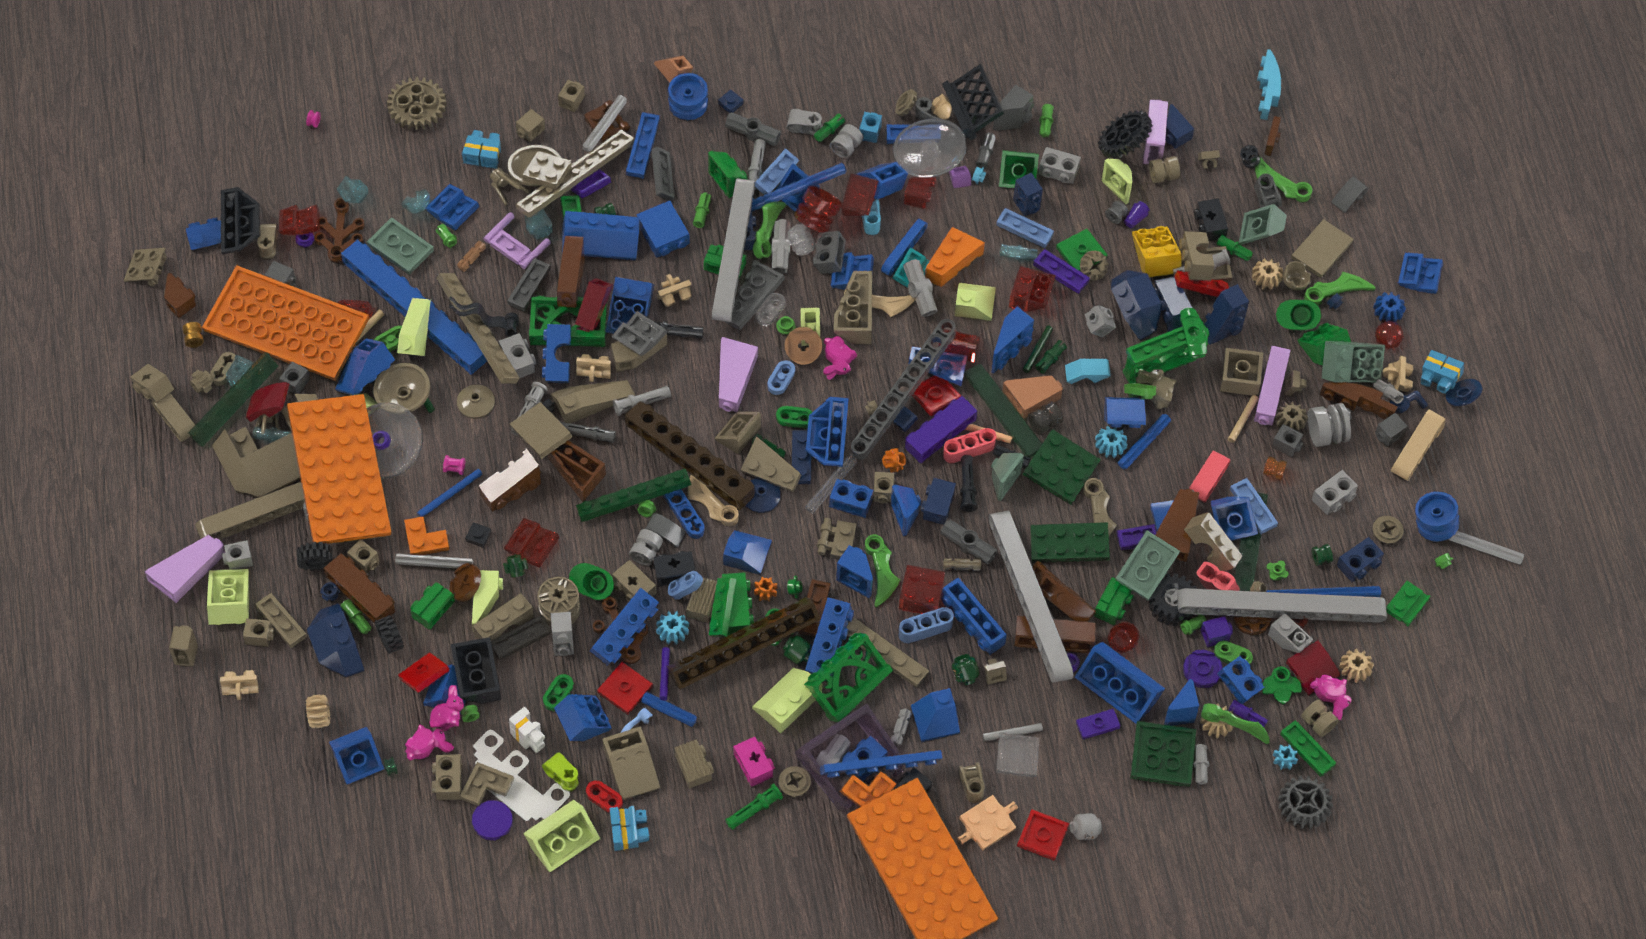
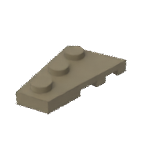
M756 436L741 468V472L794 492L801 474Z

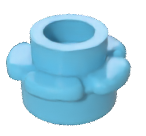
M976 167L972 177V181H975L976 184L979 181L983 182L986 176L984 167Z

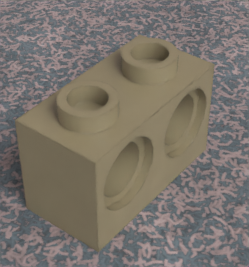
M436 755V762L432 763V773L436 774V781H432V793H436L437 800H461V755ZM445 766H451V769L449 770H443L442 768ZM446 784L451 785L448 789L442 788Z

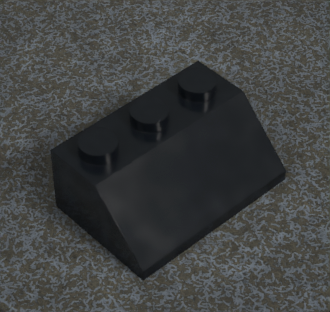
M490 637L451 644L460 698L480 704L501 700Z

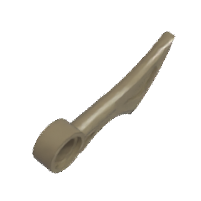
M1088 479L1085 482L1083 492L1087 498L1091 499L1093 523L1108 522V533L1110 536L1117 526L1107 513V503L1110 497L1103 489V484L1099 479ZM1095 485L1099 490L1093 493L1089 491L1088 486Z

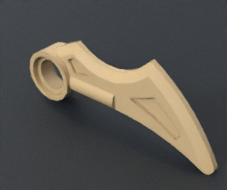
M872 295V308L883 310L890 317H893L907 309L916 299L910 295L900 297Z
M691 475V486H688V500L704 504L709 510L711 519L721 521L723 525L728 527L736 525L739 520L737 508L732 505L725 506L706 485ZM727 512H732L735 515L732 519L724 518Z

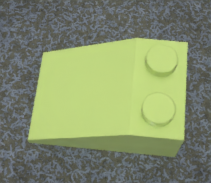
M249 569L209 571L207 596L209 625L246 623V618L249 619Z

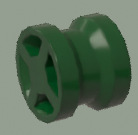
M1324 544L1320 548L1317 546L1312 547V558L1316 566L1322 565L1323 562H1333V554L1329 544Z

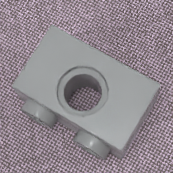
M520 333L499 341L501 349L520 378L535 373L534 365L537 364L533 354H529L528 342L526 339H522Z

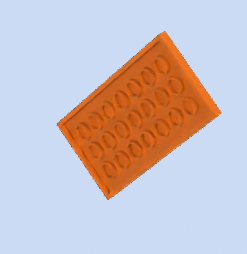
M236 265L205 320L202 329L205 332L289 364L293 361L310 372L336 381L370 317L363 312Z
M364 394L287 403L312 541L317 544L319 542L330 544L390 536L391 527Z
M918 778L847 814L849 822L915 939H964L998 920Z

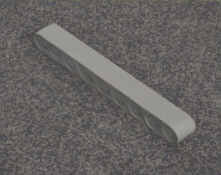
M736 178L713 304L712 320L731 322L755 189L754 180Z

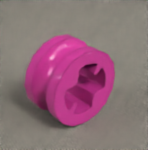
M313 110L309 111L306 120L307 126L313 125L314 128L318 127L321 117L320 112L314 113Z

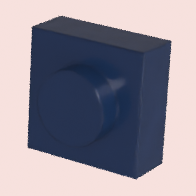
M730 89L718 100V104L727 112L733 113L744 104V100Z
M904 406L893 423L906 432L918 418Z

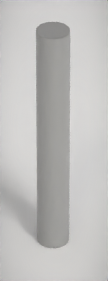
M1039 723L984 733L983 740L985 742L1043 731V727Z

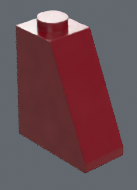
M597 278L589 281L575 322L576 325L580 326L579 329L589 332L597 328L614 284Z

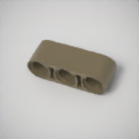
M171 393L157 403L152 401V405L180 442L185 441L198 432L193 421Z

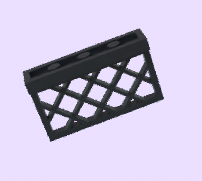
M981 64L952 83L948 80L942 83L960 127L971 141L977 137V131L1004 114L985 69ZM981 72L978 79H973L977 73ZM965 82L964 88L958 89L957 86ZM971 83H976L973 90H968ZM981 84H986L983 91H978ZM966 94H971L969 100L964 101ZM976 95H981L979 102H974ZM986 96H991L989 103L984 102ZM971 106H976L974 113L969 112ZM981 107H986L984 114L979 113ZM992 108H997L998 111L989 114ZM976 118H982L978 124L974 125Z

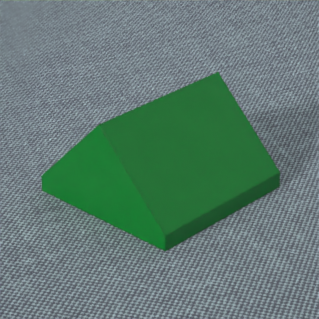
M1003 150L999 187L1015 188V181L1030 173L1037 178L1039 154Z

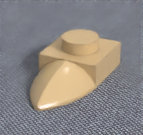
M942 93L933 100L932 111L943 120L950 117L952 106L948 97Z

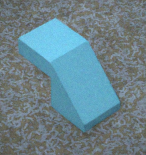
M1079 359L1065 365L1066 379L1070 384L1085 378L1096 383L1111 377L1108 359Z

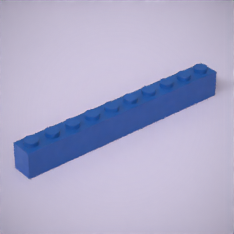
M356 240L341 253L343 264L404 317H406L412 298L425 299L417 288L410 286L406 278L400 277L392 266H387L378 254L372 253L367 244H362L359 240ZM431 301L427 337L472 375L487 362V359L469 333H464L455 321L449 320L446 313L442 310L439 311Z

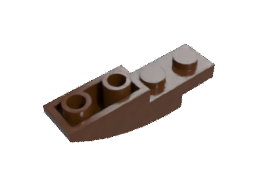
M1328 382L1323 384L1320 395L1328 401L1343 403L1346 408L1352 411L1359 406L1363 410L1370 411L1382 419H1387L1396 413L1397 406L1382 399L1383 392L1359 384Z
M1036 562L1032 568L1043 596L1073 620L1089 622L1096 611L1074 590L1063 584L1041 562Z

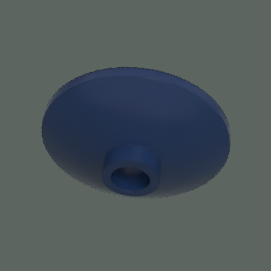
M1475 379L1461 380L1455 384L1453 390L1449 389L1446 392V400L1452 406L1470 404L1481 395L1483 390L1482 384Z
M757 478L751 480L755 486V497L746 504V507L758 513L773 510L780 501L779 487Z

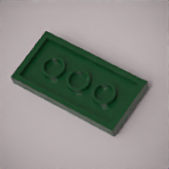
M1108 522L1031 525L1032 563L1110 560Z

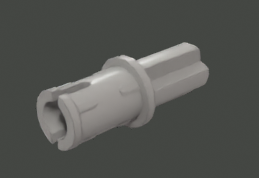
M1380 379L1374 383L1376 390L1383 392L1384 398H1389L1397 404L1402 402L1403 393L1396 390L1392 384H1387Z
M1204 744L1195 745V762L1193 766L1196 772V783L1199 785L1208 782L1207 767L1209 762L1207 761V746Z

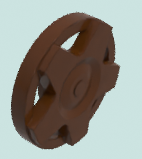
M1234 616V622L1241 632L1248 635H1259L1268 629L1271 618L1244 616L1237 618V616ZM1260 624H1266L1263 628L1259 629ZM1242 626H1249L1250 630L1245 629Z

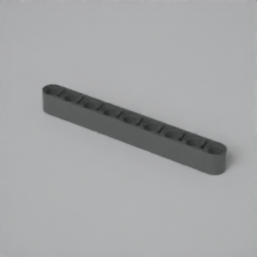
M944 319L937 325L851 444V449L856 459L863 460L870 454L954 339L956 329L955 323L952 320ZM946 327L952 329L948 333L942 331ZM934 342L941 344L939 347L932 346ZM923 357L930 358L928 362L921 361ZM918 372L919 375L917 377H912L910 373ZM903 386L909 388L906 392H901L899 390V388ZM891 401L898 403L895 407L888 405ZM880 416L887 418L884 422H880L877 419ZM869 431L876 433L873 437H869L866 434ZM858 446L865 447V450L862 452H858L855 449Z

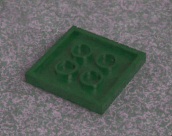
M1052 429L1022 475L1072 505L1101 459Z
M1137 721L1130 779L1190 787L1196 729Z

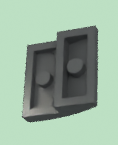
M637 311L627 324L624 322L621 324L612 337L638 355L643 356L665 336L667 331Z

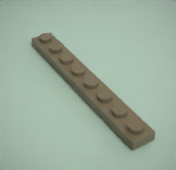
M620 130L573 163L557 190L541 186L516 203V209L528 218L532 217L632 146L634 138L625 131Z
M439 273L436 279L448 298L450 296L453 297L461 305L473 303L455 273ZM451 301L452 305H453L458 311H461V312H466V311H468V310H460V309L457 308L456 305ZM478 314L460 316L501 384L517 383L520 377L490 329L484 325L481 317Z

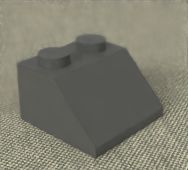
M1015 84L1000 102L1004 114L994 120L993 130L1021 128L1024 123H1028L1032 118L1031 111L1034 106V95Z

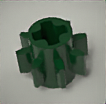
M520 554L506 558L507 562L503 563L506 574L510 573L511 577H519L525 574L524 569H528L526 558H521Z

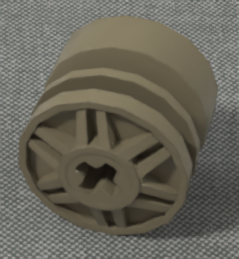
M558 576L549 578L542 583L537 596L541 619L552 627L551 613L571 612V622L573 624L580 614L577 586L566 577Z

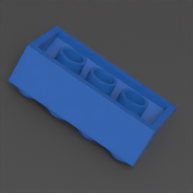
M565 211L562 253L565 236L584 237V256L636 260L639 217Z
M1104 642L1092 648L1075 675L1077 680L1134 723L1143 719L1165 690L1163 686Z

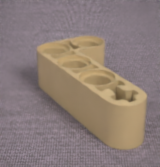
M1429 409L1394 463L1391 472L1408 481L1435 437L1437 438L1442 432L1446 418Z

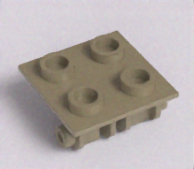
M166 248L135 250L124 282L147 280L149 286H155L158 283L159 275H161V270H163L164 262L167 259L166 253H164Z

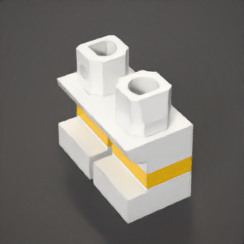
M525 707L509 718L510 734L525 749L530 747L537 753L545 747L543 742L545 737L541 733L540 723L530 722V712Z

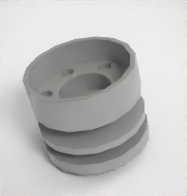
M1343 403L1335 404V406L1333 404L1328 405L1327 411L1323 406L1308 410V428L1315 447L1330 445L1331 439L1335 444L1341 441L1342 443L1350 441V419Z

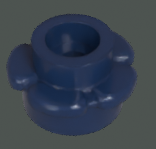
M1336 293L1326 303L1329 309L1333 307L1336 310L1343 303L1341 300L1343 296L1340 297Z
M328 582L322 586L320 593L324 600L333 601L338 598L340 589L336 584Z

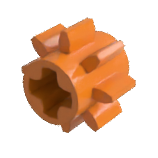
M898 448L885 451L886 455L882 459L884 467L890 468V473L903 470V466L906 464L905 454L899 452Z
M761 577L759 582H755L756 589H754V595H759V601L768 600L770 602L772 596H777L776 589L778 584L773 583L771 577L769 579Z

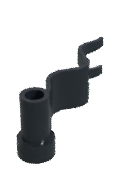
M450 296L449 300L457 308L468 310L461 312L449 304V308L457 315L464 317L478 314L487 327L503 328L508 337L516 335L517 326L519 325V316L516 313H507L505 317L489 316L480 303L461 305Z

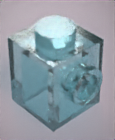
M543 209L530 218L525 215L526 229L530 235H534L536 240L547 237L553 232L552 222Z

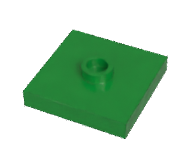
M1087 228L1056 244V249L1066 262L1080 272V261L1087 252L1099 251L1106 256V259L1108 256Z

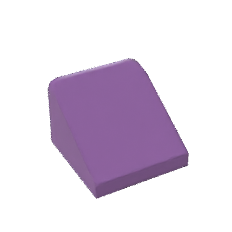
M967 166L949 169L954 188L971 185V175Z

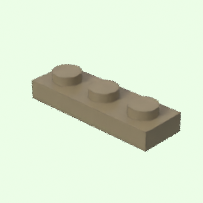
M272 593L255 604L259 612L266 620L270 621L271 626L290 648L307 637L303 629Z

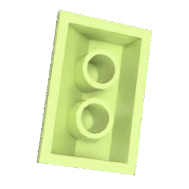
M793 668L753 705L752 709L777 731L782 733L816 701L804 685L811 674L807 671ZM822 683L819 685V689H820L821 692H822V685H823Z
M575 800L569 802L523 833L532 850L549 872L600 839L584 807Z

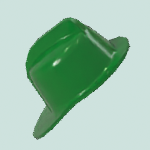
M1286 300L1277 308L1276 318L1279 324L1286 329L1310 330L1320 322L1321 311L1318 305L1312 301Z
M580 563L574 566L569 573V580L573 581L578 588V592L582 595L602 600L610 596L613 591V578L609 572L588 563Z

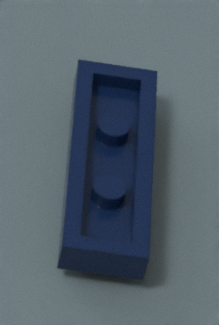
M793 430L792 467L801 474L798 484H811V455L806 451L808 430Z

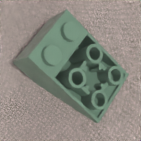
M1325 341L1322 379L1332 382H1376L1379 379L1381 380L1385 345Z

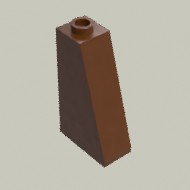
M565 236L557 287V306H577L584 271V237Z
M1192 489L1179 490L1155 534L1178 549L1180 553L1175 560L1187 562L1191 538L1184 529L1196 515L1199 492H1195Z

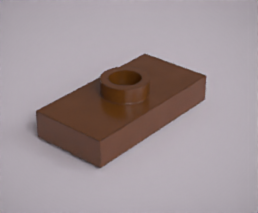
M1275 116L1273 118L1264 153L1267 156L1272 155L1274 143L1279 142L1281 132H1278L1281 117Z

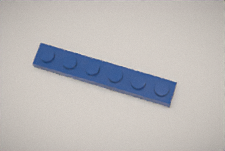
M938 750L824 764L820 767L821 776L827 775V778L838 777L839 773L847 772V776L857 775L862 770H866L867 773L878 772L879 768H886V771H891L903 765L906 768H914L919 763H925V766H932L942 759V752Z

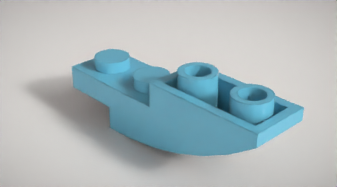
M1267 50L1266 56H1262L1260 67L1264 68L1263 71L1259 70L1257 81H1261L1259 89H1263L1261 97H1265L1264 101L1260 100L1258 110L1262 112L1260 119L1264 120L1268 119L1270 106L1278 107L1281 92L1280 70L1271 50Z

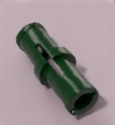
M1058 340L1050 350H1047L1044 353V357L1035 365L1037 371L1042 369L1040 371L1041 374H1044L1052 364H1055L1058 361V357L1067 349L1065 343L1060 345L1062 343L1061 340Z

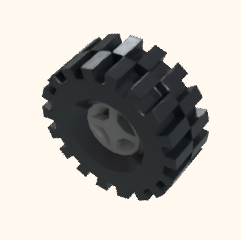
M1166 574L1165 579H1162L1148 601L1150 603L1149 610H1153V617L1158 616L1157 621L1162 622V620L1166 621L1165 625L1173 622V626H1178V622L1182 624L1186 619H1192L1194 614L1178 612L1177 591L1181 589H1197L1196 585L1192 587L1193 582L1190 579L1187 582L1186 576L1182 575L1181 578H1178V574H1174L1173 577H1170V574Z

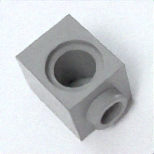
M247 540L224 545L226 553H222L224 565L228 564L230 570L253 566Z

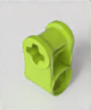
M557 752L542 764L545 773L565 791H573L578 787V771L561 753Z

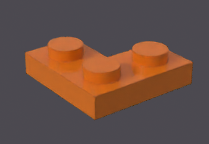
M424 517L404 520L410 555H426L449 550L446 530L426 533Z
M881 771L878 772L869 786L856 776L851 775L840 792L856 805L862 807L891 792L897 783Z

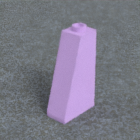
M1150 100L1148 116L1152 120L1153 127H1151L1152 132L1148 133L1150 137L1145 138L1143 164H1149L1150 160H1162L1168 102Z
M722 337L719 408L728 412L738 411L758 358V347Z
M1276 346L1271 347L1254 422L1262 425H1273L1289 359V349Z
M207 535L145 571L147 580L177 603L222 558V553H225L223 549L224 544L218 538L213 539Z

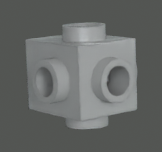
M1098 305L1085 314L1087 327L1094 335L1104 337L1116 329L1113 313L1108 308Z

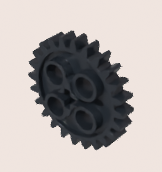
M1135 110L1133 113L1129 111L1127 115L1123 113L1121 118L1117 116L1116 121H1110L1111 125L1105 126L1107 130L1101 132L1102 136L1099 137L1098 148L1108 158L1112 157L1115 159L1117 156L1121 158L1123 154L1128 156L1129 151L1134 152V148H1140L1139 144L1145 143L1144 139L1150 137L1148 133L1152 132V120L1142 110L1139 112Z

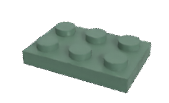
M392 217L367 241V245L409 275L434 251V247Z
M1147 530L1115 580L1149 601L1180 551Z

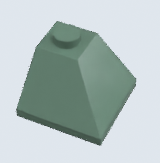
M1274 204L1244 213L1239 239L1240 245L1284 231L1287 215Z
M1003 453L991 465V468H993L992 480L999 501L1004 498L1021 474L1024 455L1021 453Z

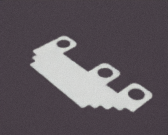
M488 730L473 745L477 750L474 756L478 758L475 764L479 762L514 776V781L506 797L493 791L490 792L525 821H528L530 818L538 820L542 817L545 819L553 814L569 798L570 792L565 791L560 785L555 783L544 795L539 793L518 776L529 763V759L520 751L514 750L503 762L498 760L492 754L503 743V738L495 731ZM489 735L495 736L498 740L497 744L493 747H488L485 744V738ZM513 756H520L523 759L520 767L511 766L510 759ZM554 789H561L564 792V797L561 800L556 801L552 799L551 793Z

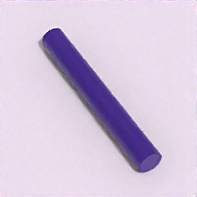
M668 647L662 648L660 700L662 701L668 699L669 671L667 666L669 665L670 649Z

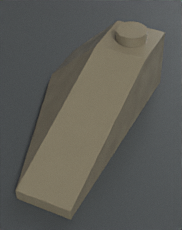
M853 271L845 294L841 298L838 310L834 314V333L852 344H871L872 271Z

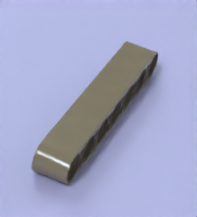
M296 483L199 520L195 527L200 539L209 535L213 539L218 538L220 540L302 509L305 502L302 483Z

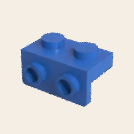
M218 217L208 219L206 224L200 225L199 222L188 224L189 228H185L191 250L221 243V220L218 221Z

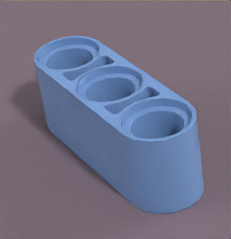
M944 607L905 619L899 625V639L903 643H912L947 632L952 628L954 614L951 609ZM947 618L948 621H942L940 619ZM922 624H929L930 626L924 627ZM909 629L912 632L906 633L903 630Z

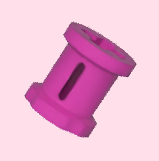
M446 455L443 472L453 471L463 475L466 463L465 458L455 459Z

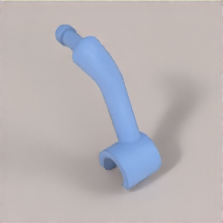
M643 708L636 718L624 726L621 732L630 730L640 721L647 724L649 722L648 718L652 717V714L646 708Z

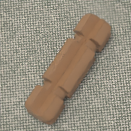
M477 241L474 245L475 247H472L463 257L464 259L457 263L459 270L465 272L469 268L468 265H472L480 256L479 253L486 249V245L482 241Z

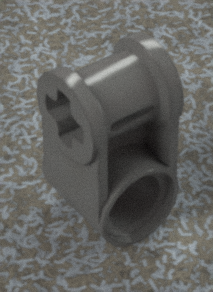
M1267 173L1260 175L1254 184L1260 208L1272 204L1280 207L1282 200L1273 177ZM1261 182H1265L1268 187L1262 186Z

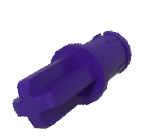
M1237 700L1232 702L1228 710L1243 720L1259 722L1263 727L1266 726L1268 721L1252 711L1253 708H1248Z

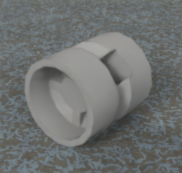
M846 124L840 130L839 135L832 140L830 147L837 156L848 159L855 151L854 148H857L862 142L863 135L855 126Z
M642 529L636 539V543H634L629 552V556L641 565L650 566L653 558L656 556V552H658L663 543V539L651 530Z

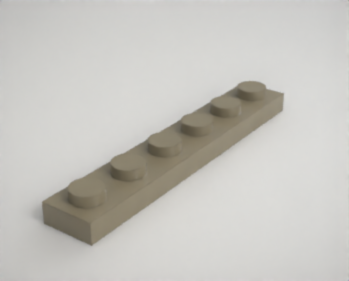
M854 617L851 622L848 621L847 639L849 640L855 633L867 634L885 662L891 666L896 674L917 688L928 676V669ZM861 645L860 648L866 652L864 646Z

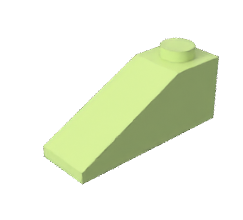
M412 298L399 333L397 353L425 356L431 300Z
M480 570L481 582L473 597L472 627L489 614L499 598V590H503V578L499 577V571Z

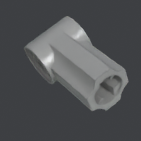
M836 734L826 750H822L818 755L814 765L820 768L824 764L840 763L851 742L845 736Z

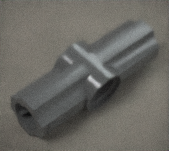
M731 112L725 123V128L744 134L750 141L762 139L766 143L775 146L778 144L781 136L780 130L761 124V121L755 117L748 119Z
M951 519L946 521L940 531L941 535L960 546L963 553L972 554L987 565L994 560L998 552L997 549L980 539L975 531L966 530ZM970 540L973 543H966L965 541Z

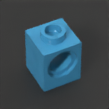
M864 112L859 129L864 141L877 143L882 126V115Z

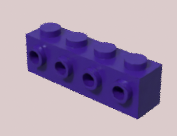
M963 396L957 400H952L946 409L938 411L933 419L929 422L925 421L919 430L915 433L911 432L906 437L905 449L921 464L943 447L946 441L953 439L975 422L977 410Z

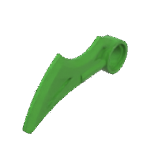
M1261 158L1259 165L1255 167L1257 179L1262 174H1270L1274 179L1276 187L1284 193L1285 197L1295 198L1299 202H1306L1311 198L1312 187L1306 182L1295 184L1274 171ZM1305 189L1308 193L1301 195L1298 193V190Z
M771 202L762 206L763 223L756 232V242L753 245L754 255L758 259L768 258L772 253L769 239L778 215L786 206L785 202Z
M1342 272L1341 276L1334 282H1317L1313 287L1308 288L1304 300L1312 301L1319 306L1323 298L1335 295L1336 293L1354 290L1375 291L1376 287L1358 276ZM1316 294L1319 299L1313 300L1309 295Z
M870 535L865 540L864 549L866 553L873 556L877 577V593L874 606L878 607L892 595L901 579L897 578L890 570L889 559L892 552L884 544L883 538L879 535ZM876 541L880 546L878 549H872L869 547V543Z
M1204 704L1201 712L1203 719L1210 722L1222 721L1255 736L1265 744L1270 742L1268 733L1259 722L1240 719L1214 704Z

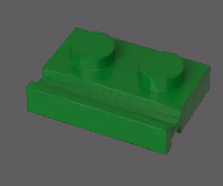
M1406 581L1387 605L1386 611L1400 622H1404L1408 627L1431 596L1424 594L1421 589Z

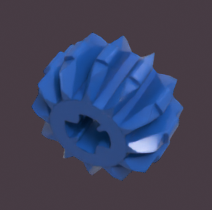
M1384 292L1382 296L1376 298L1374 303L1375 316H1379V321L1386 320V323H1389L1390 320L1393 323L1397 322V319L1401 320L1406 310L1404 300L1400 299V295L1394 296L1393 292L1389 295Z

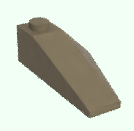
M627 380L570 386L550 394L553 401L556 402L555 405L564 422L570 424L612 407L613 400L615 399L621 400L627 398L628 395L635 396Z

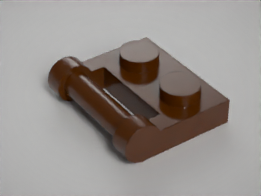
M608 100L602 106L584 114V119L592 130H594L613 104L612 100ZM620 114L614 119L619 127L615 128L611 123L601 137V143L620 130L625 132L630 130V125L622 119Z

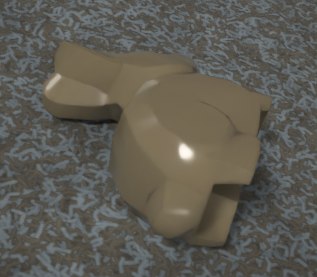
M1161 369L1151 372L1139 370L1136 382L1140 384L1150 383L1152 386H1156V395L1153 396L1151 401L1158 410L1167 408L1169 402H1171L1173 388L1177 380L1163 376L1164 372Z

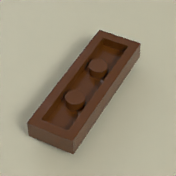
M812 579L807 597L814 602L818 614L822 618L831 583ZM821 620L799 630L798 634L816 637Z

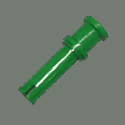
M774 783L771 784L768 790L762 794L758 793L755 800L726 818L725 821L729 828L733 830L760 810H767L769 805L776 800L783 799V795Z

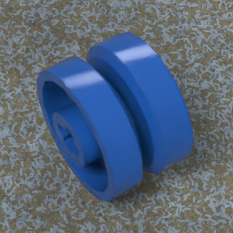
M684 73L674 77L669 83L668 104L674 116L684 120H693L706 112L708 107L707 83L702 77L692 73Z
M1431 492L1422 496L1416 503L1415 508L1418 532L1430 541L1440 542L1454 536L1459 529V510L1456 500L1444 492Z

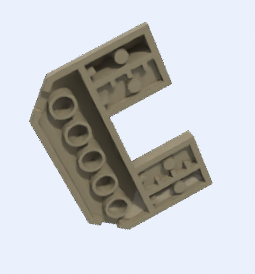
M295 394L296 402L319 400L316 394ZM286 406L281 410V412L291 429L288 410ZM246 427L230 435L224 429L212 445L237 493H247L259 498L301 479L292 433L257 449Z

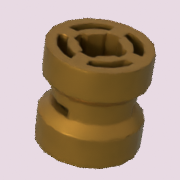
M189 322L183 325L185 345L190 348L201 346L204 343L203 335H201V324Z

